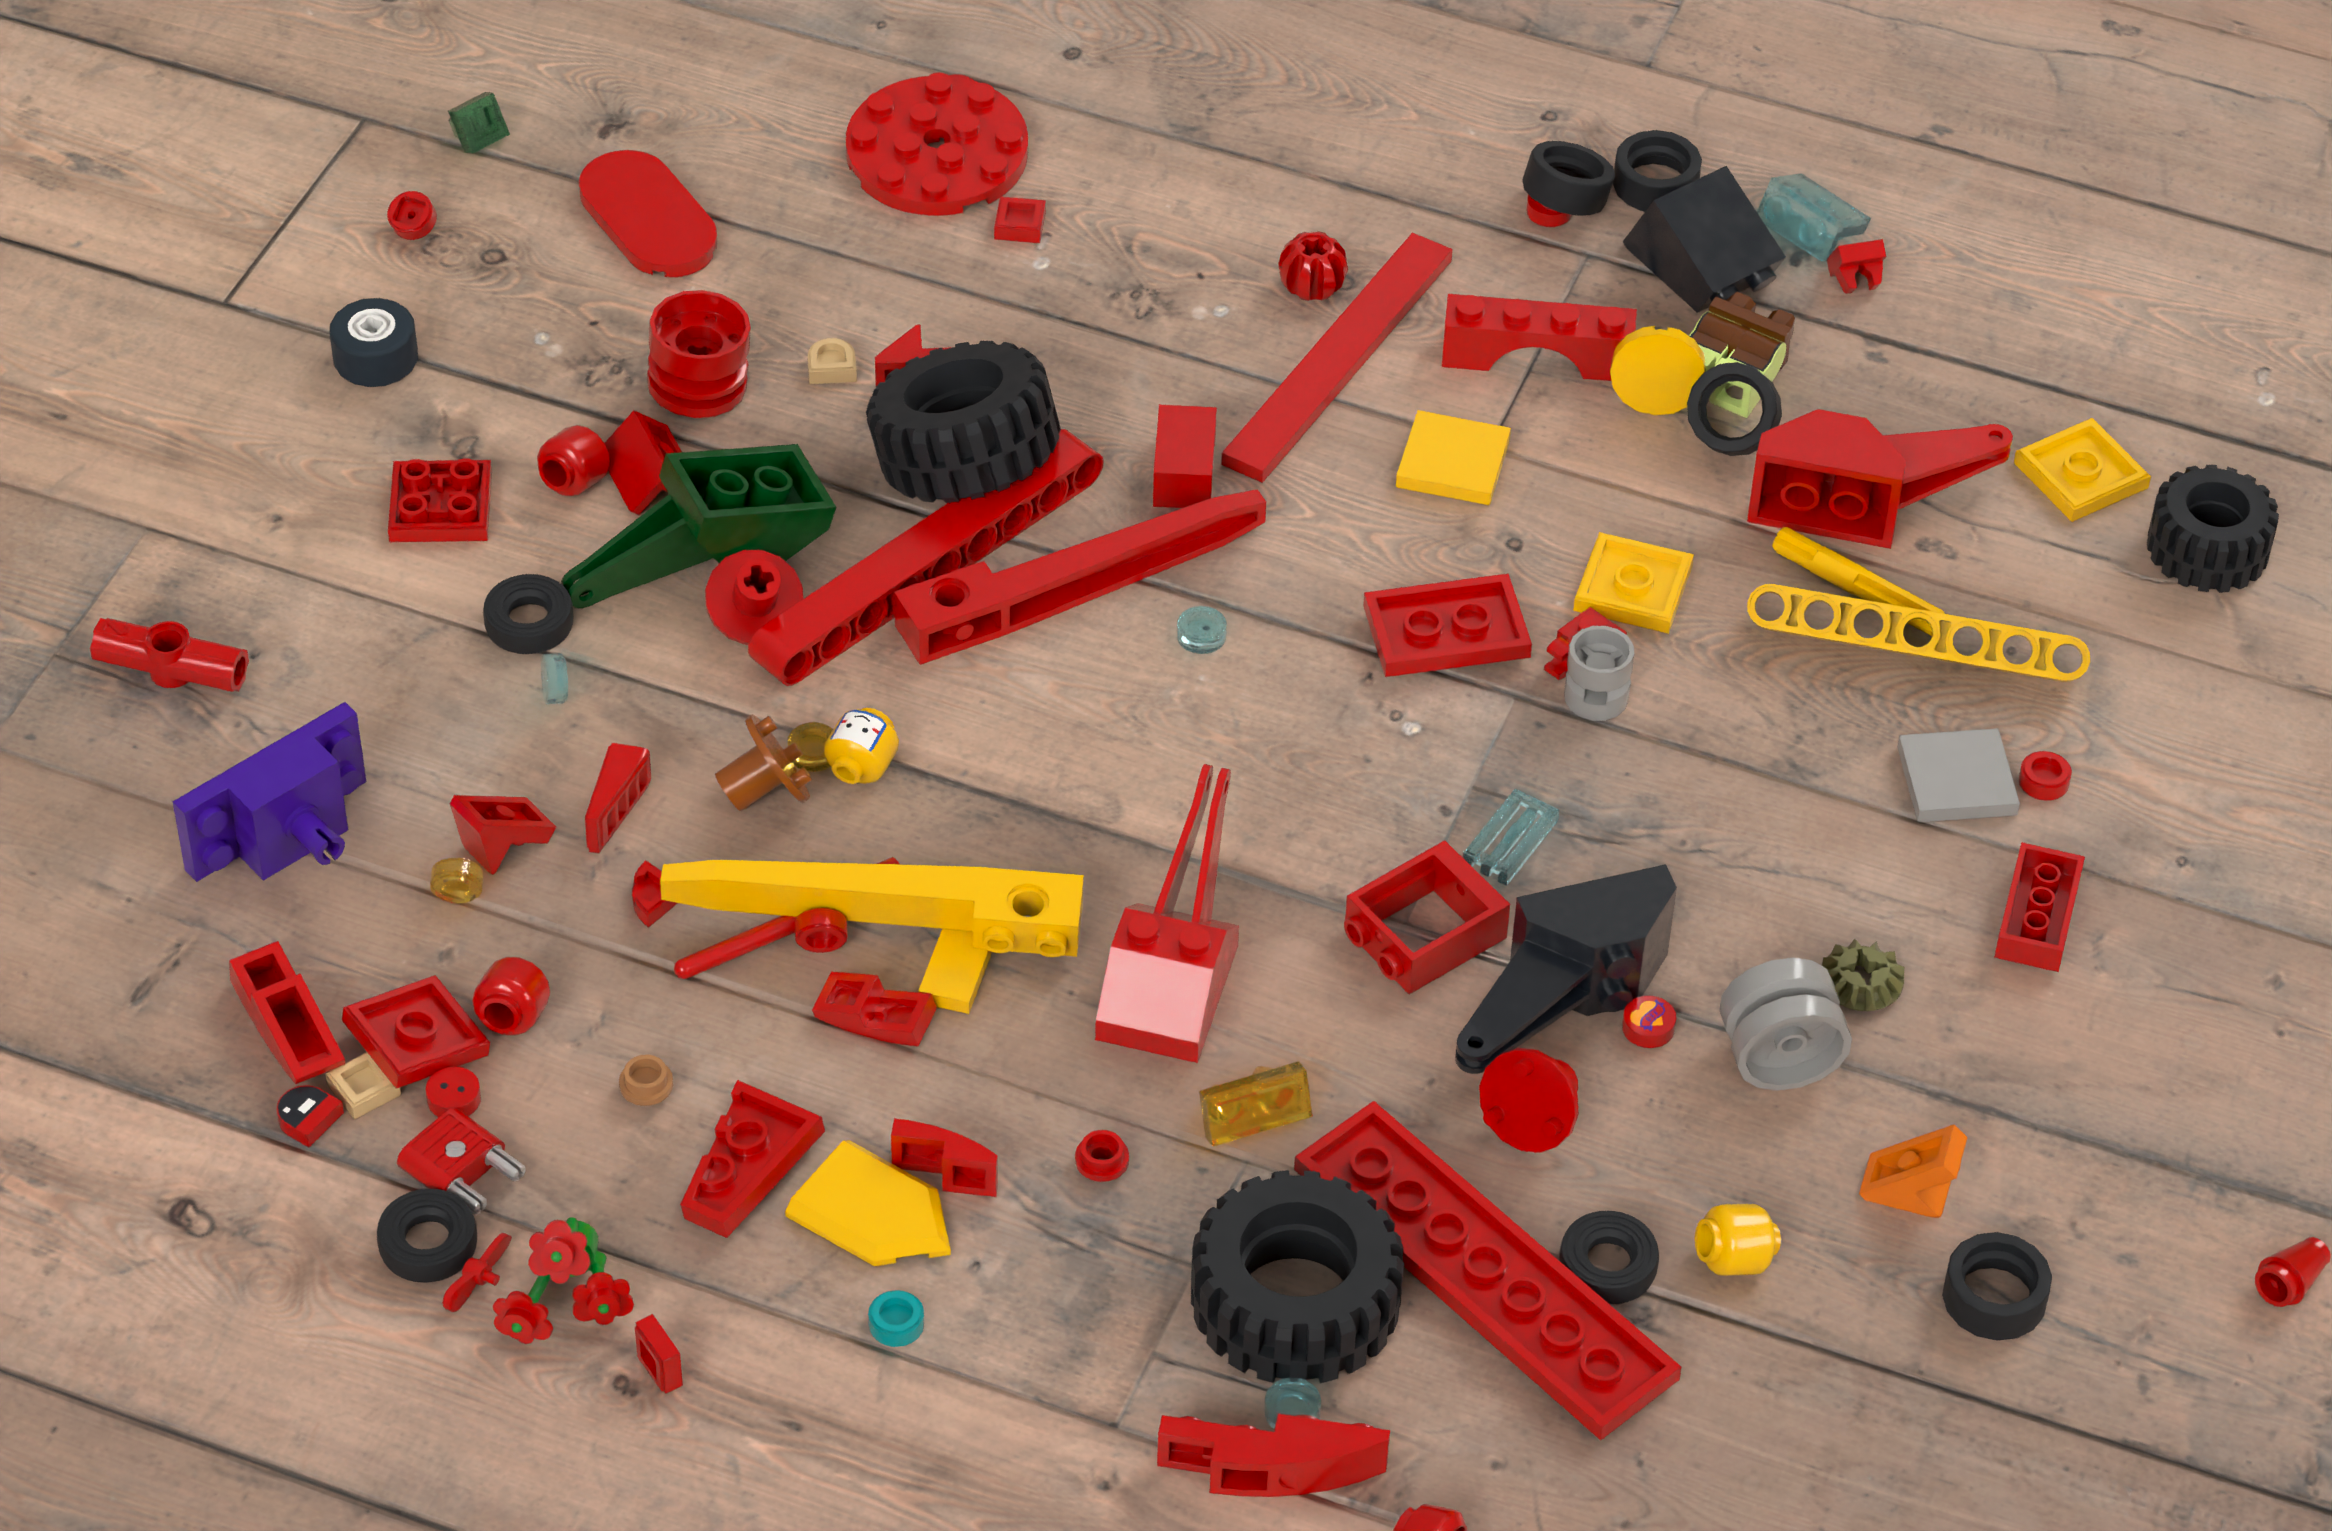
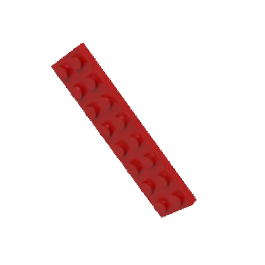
M1375 1101L1369 1103L1295 1156L1294 1170L1300 1176H1304V1170L1320 1172V1178L1332 1181L1335 1176L1351 1183V1190L1357 1193L1363 1190L1377 1201L1376 1211L1382 1208L1389 1214L1395 1223L1394 1231L1401 1237L1404 1249V1267L1600 1441L1680 1380L1682 1366Z

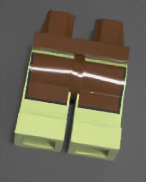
M1735 292L1727 300L1715 297L1709 305V311L1701 316L1689 336L1697 342L1704 353L1706 371L1719 364L1739 362L1755 367L1770 381H1773L1779 370L1788 361L1790 339L1794 331V315L1778 309L1772 311L1768 318L1755 313L1756 303L1751 297ZM1733 381L1726 382L1717 387L1710 395L1709 402L1748 418L1761 398L1758 392L1749 384ZM1731 386L1742 388V399L1732 398L1726 393V390Z

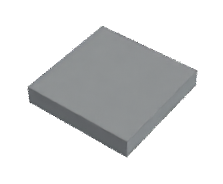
M1998 728L1899 735L1897 748L1917 822L2018 815L2020 802Z

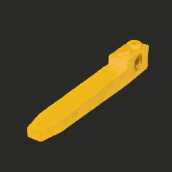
M706 860L663 864L660 879L661 900L711 910L798 917V915L807 910L828 908L841 912L847 918V921L973 931V948H983L994 953L1011 951L1036 953L1046 957H1077L1084 875L969 866Z

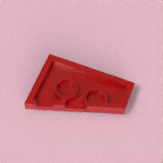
M739 1080L736 1081L731 1092L733 1101L727 1114L720 1116L714 1129L716 1139L710 1152L702 1156L680 1204L685 1220L725 1238L730 1236L825 1132L822 1116Z

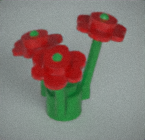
M573 1217L568 1218L566 1222L563 1220H553L547 1224L544 1233L536 1232L529 1240V1246L533 1252L529 1257L528 1265L530 1270L538 1275L528 1295L524 1292L513 1291L506 1299H497L493 1304V1310L497 1314L494 1319V1325L499 1332L509 1335L524 1344L532 1343L534 1338L538 1340L548 1339L553 1332V1326L546 1319L549 1314L548 1309L543 1304L538 1303L550 1279L555 1283L562 1284L569 1277L582 1275L588 1270L592 1272V1275L588 1278L586 1285H578L572 1291L575 1301L572 1307L573 1315L579 1321L586 1322L595 1319L600 1325H608L613 1322L614 1317L625 1316L633 1310L634 1302L629 1294L630 1284L625 1279L613 1280L610 1274L604 1272L607 1257L605 1254L597 1251L599 1244L598 1235L592 1226Z

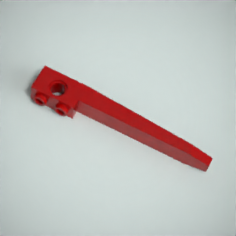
M1258 489L1218 496L996 573L991 572L985 561L956 569L950 573L894 591L895 627L918 663L922 665L1008 635L1223 547L1265 523L1266 501Z

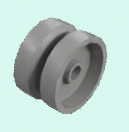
M1786 958L1771 960L1748 969L1729 984L1721 996L1719 1011L1725 1030L1732 1041L1731 1049L1737 1067L1745 1081L1758 1088L1777 1091L1800 1088L1829 1075L1839 1068L1849 1055L1852 1036L1845 1016L1839 1006L1840 1001L1834 983L1826 968L1812 960Z

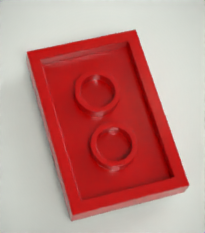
M1509 573L1364 592L1363 607L1385 677L1531 658L1532 642Z

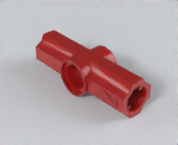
M100 618L93 630V639L90 646L93 660L149 672L151 680L163 688L181 687L188 682L230 692H239L246 680V671L249 664L247 650L190 637L188 629L184 625L172 621L160 622L149 628L115 619Z

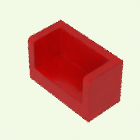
M1159 404L1153 478V507L1184 508L1212 498L1217 407Z

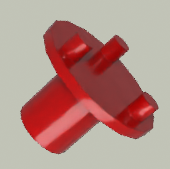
M742 550L725 557L712 570L705 588L706 610L713 625L728 639L745 645H749L754 634L763 625L803 599V586L794 568L780 556L764 550Z
M1516 1048L1501 1053L1485 1068L1479 1085L1480 1107L1484 1114L1483 1120L1485 1124L1503 1142L1520 1151L1541 1153L1558 1147L1573 1132L1579 1115L1578 1078L1575 1071L1566 1062L1554 1059L1535 1049Z

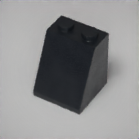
M1727 166L1653 200L1623 240L1626 248L1697 313L1709 308L1715 297L1727 300L1735 292H1741L1749 287L1753 292L1763 289L1776 279L1777 276L1774 271L1786 258Z

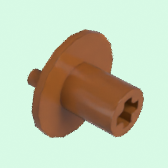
M753 714L747 717L745 723L756 746L715 773V777L726 796L739 811H742L783 783L801 803L807 801L810 795L805 784L810 782L812 778L804 767L797 771L792 763L803 755L800 747L796 742L785 749L781 747L771 733L778 727L770 716L761 721Z

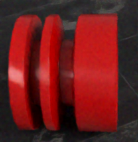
M696 290L683 291L666 297L654 308L649 322L650 354L648 356L647 383L650 395L661 407L677 415L704 418L715 417L731 411L743 400L748 382L747 372L749 364L747 356L750 349L751 326L748 314L738 302L720 293Z

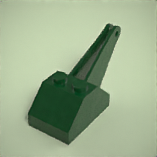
M798 444L666 453L659 477L669 494L587 559L569 570L563 576L561 584L568 591L573 607L583 609L616 594L705 561L715 559L720 563L725 557L742 550H764L787 561L830 529L837 507Z

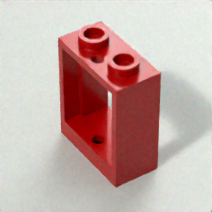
M1444 840L1347 895L1344 930L1349 940L1356 947H1362L1377 962L1385 977L1395 980L1410 995L1506 939L1510 903ZM1434 891L1465 923L1419 950L1412 952L1382 920Z

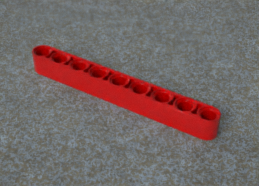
M1061 429L1054 452L1050 453L1048 461L1041 468L1035 467L1031 476L1023 481L1018 479L1012 482L1009 488L1000 492L994 490L985 493V497L973 500L971 497L961 498L959 502L945 504L757 630L749 643V657L786 686H792L802 681L894 619V591L977 563L1091 486L1103 469V456L1067 429Z

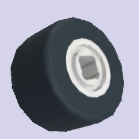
M367 298L352 302L338 311L330 323V342L334 367L341 377L353 384L365 387L387 386L400 381L412 372L418 361L414 318L407 308L393 300Z

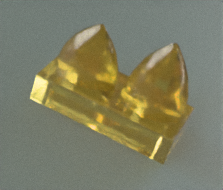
M1299 1061L1277 1068L1257 1066L1250 1076L1220 1085L1213 1084L1210 1088L1199 1091L1205 1137L1213 1147L1313 1117L1307 1070Z

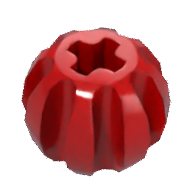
M1320 231L1299 233L1284 246L1278 262L1281 282L1291 294H1296L1301 300L1305 301L1328 299L1342 287L1348 272L1344 248L1335 238H1330L1325 232Z

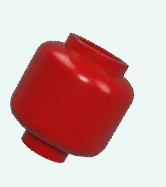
M580 425L566 427L548 439L540 447L537 455L538 470L542 481L558 494L569 497L582 494L598 483L607 474L610 465L609 452L604 441L597 433L588 427Z
M520 957L499 959L487 969L475 988L472 1000L474 1012L481 1023L494 1032L510 1036L525 1033L537 1022L548 1003L550 996L549 982L542 970L530 961Z

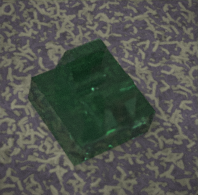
M484 92L448 110L450 115L448 121L454 136L460 140L464 153L473 154L510 135L496 97L492 92Z

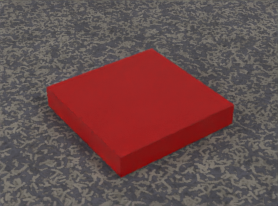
M436 975L343 1007L342 1022L396 1089L428 1078L440 1069L452 1066L458 1067L489 1055L490 1041Z

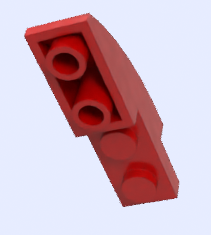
M1278 1413L1275 1431L1272 1432L1259 1430L1250 1425L1232 1426L1205 1422L1191 1416L1178 1418L1162 1415L1158 1432L1157 1466L1210 1474L1209 1493L1242 1497L1304 1495L1341 1488L1385 1473L1388 1463L1390 1430L1374 1428L1365 1423L1346 1424L1319 1420L1310 1415L1292 1416Z

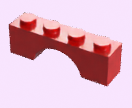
M1448 294L1442 367L1489 371L1493 364L1503 355L1521 348L1536 347L1550 349L1569 358L1577 366L1583 379L1611 381L1610 367L1615 348L1626 335L1636 331L1637 309Z

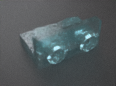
M1802 173L1772 177L1757 210L1758 215L1767 227L1822 262L1827 261V258L1834 251L1838 240H1842L1844 237L1864 234L1871 220L1869 216Z

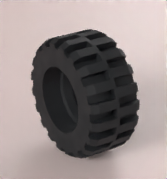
M980 341L979 344L972 345L969 342L955 344L953 348L943 350L941 347L929 351L930 354L922 358L915 357L907 361L902 369H894L890 372L885 382H879L867 405V423L885 480L904 496L912 499L917 496L923 502L934 503L936 499H941L945 503L959 502V499L971 497L973 500L985 497V493L994 490L998 492L1010 487L1012 482L1018 479L1023 481L1032 475L1035 467L1041 468L1048 461L1050 453L1054 452L1061 430L1050 385L1042 362L1023 347L1019 349L1016 345L1003 342L1001 345H997L994 341Z
M1289 1170L1273 1172L1270 1179L1263 1181L1260 1176L1243 1182L1241 1184V1191L1237 1192L1232 1188L1217 1199V1207L1207 1210L1200 1221V1230L1194 1236L1192 1247L1191 1305L1194 1307V1320L1198 1330L1207 1335L1206 1343L1221 1357L1227 1353L1229 1355L1228 1364L1243 1373L1251 1369L1257 1372L1258 1379L1274 1383L1275 1378L1288 1379L1291 1386H1305L1307 1379L1315 1378L1319 1379L1320 1384L1338 1379L1339 1371L1345 1369L1350 1374L1365 1366L1367 1355L1371 1358L1377 1356L1387 1345V1336L1395 1330L1401 1305L1404 1271V1249L1401 1237L1394 1231L1395 1223L1389 1214L1382 1208L1376 1211L1377 1201L1363 1190L1357 1193L1351 1190V1183L1334 1176L1333 1180L1329 1181L1321 1179L1320 1172L1304 1170V1176H1290ZM1292 1258L1305 1259L1328 1267L1339 1275L1343 1282L1324 1293L1300 1297L1271 1291L1259 1284L1251 1274L1261 1266L1273 1261Z

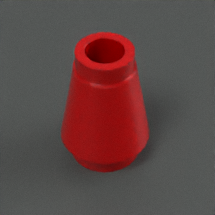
M2308 1237L2304 1241L2263 1259L2255 1275V1286L2258 1293L2266 1302L2276 1307L2298 1304L2325 1266L2330 1262L2331 1254L2328 1247L2320 1239Z

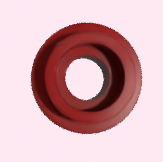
M1096 1130L1087 1134L1077 1146L1075 1164L1078 1171L1090 1180L1098 1182L1111 1181L1120 1177L1127 1170L1129 1151L1116 1133L1108 1130Z

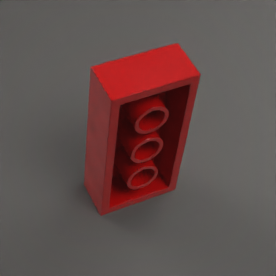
M2021 842L1994 958L2059 972L2085 856Z

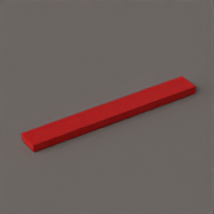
M1412 232L1221 453V465L1263 483L1451 263L1453 249Z

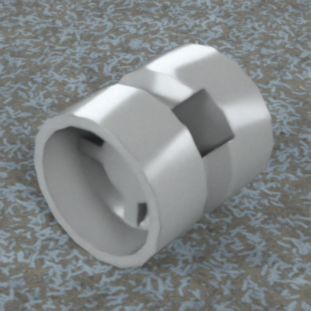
M1591 626L1580 630L1573 636L1569 644L1568 671L1566 673L1564 697L1569 709L1578 716L1592 721H1606L1617 717L1626 709L1629 702L1630 676L1633 670L1635 654L1634 645L1626 634L1608 626Z

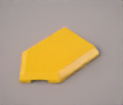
M844 1140L791 1197L785 1211L787 1218L873 1266L896 1263V1258L927 1253L928 1258L951 1255L938 1189L850 1140Z

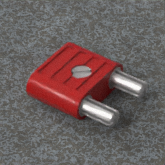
M455 1107L444 1112L402 1148L397 1158L398 1167L428 1189H439L455 1194L469 1206L474 1214H479L481 1210L485 1209L487 1199L469 1186L490 1168L495 1167L512 1181H518L525 1173V1166L504 1151L505 1144L502 1140Z

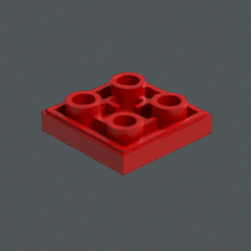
M463 458L424 461L421 459L393 461L388 521L389 542L488 541L492 480L491 460Z

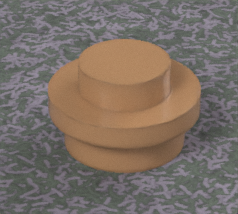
M639 1055L632 1058L625 1065L619 1077V1087L621 1094L629 1102L640 1106L655 1105L670 1095L673 1089V1076L669 1067L660 1058L653 1055Z

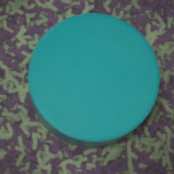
M893 1290L882 1293L872 1301L869 1307V1330L872 1336L881 1344L891 1347L906 1346L917 1340L923 1332V1305L916 1296L909 1292Z

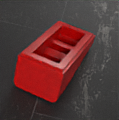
M611 743V746H608L585 815L586 842L589 852L598 854L601 852L647 789L651 781L650 751L648 749L618 743Z

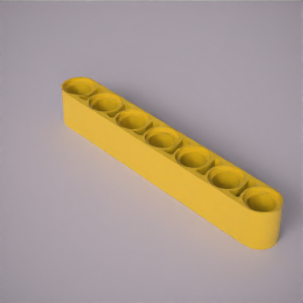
M1764 584L1757 587L1750 594L1747 602V611L1751 620L1758 627L1769 631L2060 682H2071L2080 678L2087 671L2090 664V652L2083 641L2073 636L1776 584ZM1767 593L1779 595L1784 601L1783 614L1774 621L1763 620L1756 613L1758 599ZM1815 602L1828 604L1834 612L1832 623L1822 630L1811 628L1805 621L1806 609ZM1863 611H1874L1883 620L1882 631L1873 638L1861 637L1854 629L1855 618ZM1914 619H1922L1932 628L1933 636L1931 641L1922 647L1909 645L1903 636L1905 625ZM1972 628L1980 634L1982 646L1976 654L1965 656L1955 650L1953 637L1958 630ZM2013 636L2025 638L2031 646L2030 659L2023 664H2012L2003 655L2004 642ZM2062 645L2075 647L2081 655V664L2072 673L2060 672L2053 664V653Z

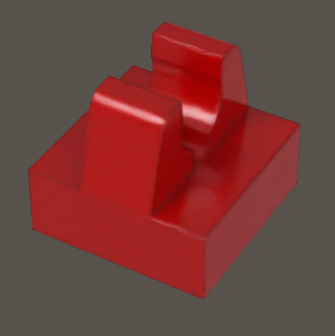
M1883 239L1840 245L1827 258L1830 277L1836 276L1844 293H1852L1857 288L1855 273L1859 272L1866 277L1869 290H1875L1881 284L1883 260L1887 257Z

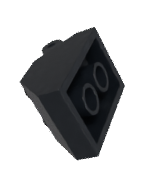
M1666 864L1517 897L1510 962L1458 1035L1455 1054L1457 1066L1467 1073H1483L1485 1068L1498 1055L1517 1048L1571 1010L1585 1016L1604 1012H1618L1623 1010L1634 998L1642 996L1668 955L1677 886Z

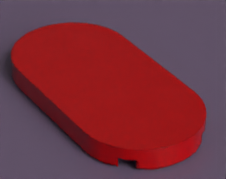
M619 150L593 159L582 170L579 177L582 205L629 262L638 270L653 275L654 270L664 272L665 277H683L693 274L709 264L713 258V251L715 248L717 249L716 225L707 212L660 159L641 151Z

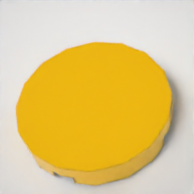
M1655 326L1642 327L1626 335L1615 348L1610 367L1613 389L1622 402L1638 412L1651 415L1674 414L1686 408L1692 386L1706 371L1704 353L1692 337L1679 329L1667 327V330H1655Z

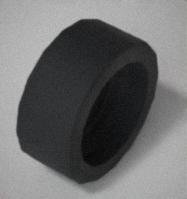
M1660 130L1638 132L1626 138L1617 148L1613 186L1617 196L1627 205L1645 212L1653 200L1699 179L1702 158L1698 148L1687 138L1678 134ZM1657 164L1677 170L1681 175L1669 179H1654L1643 176L1634 169L1642 165Z
M1546 141L1537 144L1531 151L1522 182L1524 190L1530 197L1543 206L1560 213L1585 216L1602 211L1606 205L1615 173L1613 166L1603 156L1591 149L1564 141Z
M1739 362L1719 364L1705 371L1692 386L1687 401L1688 421L1696 437L1712 450L1729 456L1749 455L1757 451L1761 433L1779 426L1782 417L1781 398L1773 382L1755 367ZM1740 381L1749 384L1758 392L1762 400L1763 412L1758 425L1751 432L1742 437L1730 438L1720 435L1712 428L1707 418L1706 406L1710 395L1717 387L1726 382Z
M2000 1232L1977 1234L1961 1242L1950 1255L1942 1296L1947 1312L1961 1328L1977 1337L1996 1341L2016 1339L2034 1330L2044 1317L2050 1294L2052 1274L2047 1260L2039 1250L2020 1237ZM1994 1268L2007 1271L2020 1278L2028 1287L2029 1297L2010 1304L1989 1302L1975 1295L1965 1284V1276L1980 1269Z

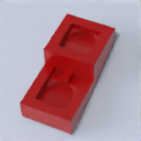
M831 971L812 1008V1012L816 1018L852 1033L884 1042L918 1047L937 1006L931 993L884 990L878 975Z
M894 1118L891 1132L893 1165L902 1170L942 1174V1191L997 1196L998 1155L985 1146L953 1131L921 1122Z

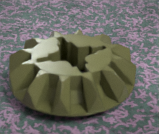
M1856 939L1848 947L1835 944L1831 954L1828 957H1823L1822 966L1828 970L1840 1001L1839 1004L1844 1007L1858 1011L1879 1010L1891 1005L1902 993L1905 967L1897 964L1895 951L1882 952L1877 941L1870 947L1861 946ZM1856 966L1864 967L1865 971L1871 974L1869 985H1866L1865 979H1862L1859 972H1855Z

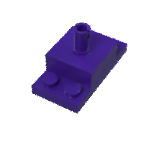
M343 702L172 801L185 871L198 882L209 874L225 868L231 861L240 857L264 881L309 853L322 865L331 863L330 859L323 853L324 850L334 860L338 859L345 848L344 839L340 835L348 831L344 796L352 793L357 787L367 782L357 713L346 702Z

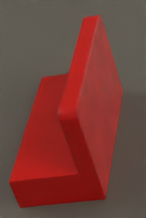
M633 410L605 441V445L609 452L610 465L608 471L629 511L639 515L661 490L668 492L659 477L665 454L680 453L682 451L668 425Z

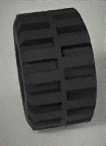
M2206 465L2203 469L2191 466L2186 468L2185 473L2179 471L2170 475L2169 482L2164 481L2156 495L2147 539V550L2152 552L2150 557L2152 562L2156 566H2162L2161 573L2166 577L2177 578V584L2184 587L2192 585L2198 587V591L2209 592V589H2217L2219 593L2229 592L2230 587L2237 589L2247 587L2249 580L2256 581L2262 575L2263 569H2266L2278 525L2279 514L2276 513L2278 505L2274 498L2269 497L2270 491L2265 485L2255 484L2256 478L2249 474L2244 476L2238 474L2237 469L2227 467V470L2217 468V465Z

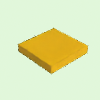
M1417 410L1396 475V487L1490 506L1510 442L1511 428Z
M2093 418L2016 450L2014 464L2071 522L2148 489L2151 476Z
M1599 532L1574 599L1573 611L1582 613L1591 607L1609 620L1669 634L1693 566L1694 554Z

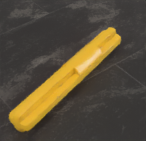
M1783 527L1773 541L1772 547L1776 553L1863 600L1945 614L1938 607L1788 527ZM1914 619L1908 622V624L1933 636L1932 628L1926 621Z

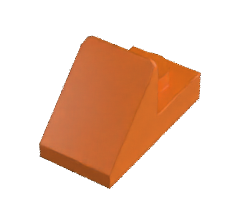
M1953 1124L1870 1153L1859 1195L1865 1201L1932 1218L1941 1217L1951 1180L1957 1179L1968 1137Z

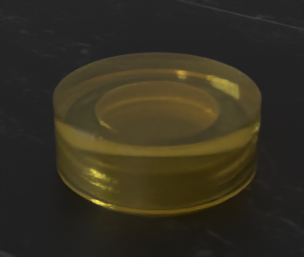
M818 722L804 723L794 728L788 736V746L796 742L803 752L802 756L792 762L794 766L799 769L804 767L809 772H817L829 768L830 765L824 755V746L833 729L826 724Z
M443 859L435 863L431 869L430 889L441 900L451 903H466L476 899L482 893L484 873L478 864L468 859Z

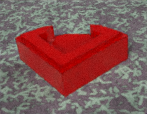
M645 860L634 875L632 901L636 915L649 928L678 903L661 900L660 879L662 871Z

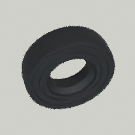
M522 574L501 581L490 590L483 607L484 625L490 639L500 648L517 654H536L556 647L569 635L574 619L572 600L566 588L558 581L538 574ZM523 605H539L548 612L544 619L534 623H518L509 617L513 609Z
M420 1189L408 1192L391 1202L379 1219L377 1242L380 1255L386 1266L394 1274L406 1280L427 1283L449 1278L461 1271L466 1261L473 1257L475 1252L477 1227L474 1215L461 1198L448 1191ZM423 1222H438L445 1226L449 1232L444 1243L431 1249L412 1247L406 1241V1235L413 1226Z
M1596 1211L1580 1217L1569 1226L1561 1242L1559 1261L1609 1304H1622L1640 1297L1649 1289L1657 1274L1659 1250L1653 1233L1640 1220L1622 1212ZM1598 1244H1614L1627 1251L1630 1256V1262L1622 1270L1605 1271L1596 1268L1590 1262L1588 1253Z

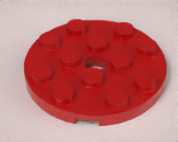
M938 72L929 76L902 80L869 95L856 109L849 121L846 131V158L849 170H853L861 181V188L884 205L918 215H955L963 213V206L982 200L990 204L1013 188L1022 176L1027 164L1028 131L1024 118L1017 107L991 85ZM940 137L944 138V144L938 148L928 146L930 143L939 142Z

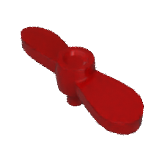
M506 1233L499 1234L480 1259L471 1257L466 1261L462 1269V1276L444 1294L442 1303L445 1309L451 1312L458 1311L469 1298L477 1284L481 1286L487 1282L494 1286L498 1284L500 1276L492 1272V1266L507 1249L512 1239L511 1235Z

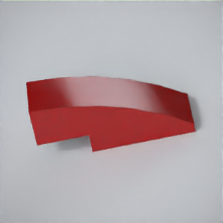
M279 941L229 960L230 981L270 1051L295 1084L345 1065V1058L300 973L295 974Z

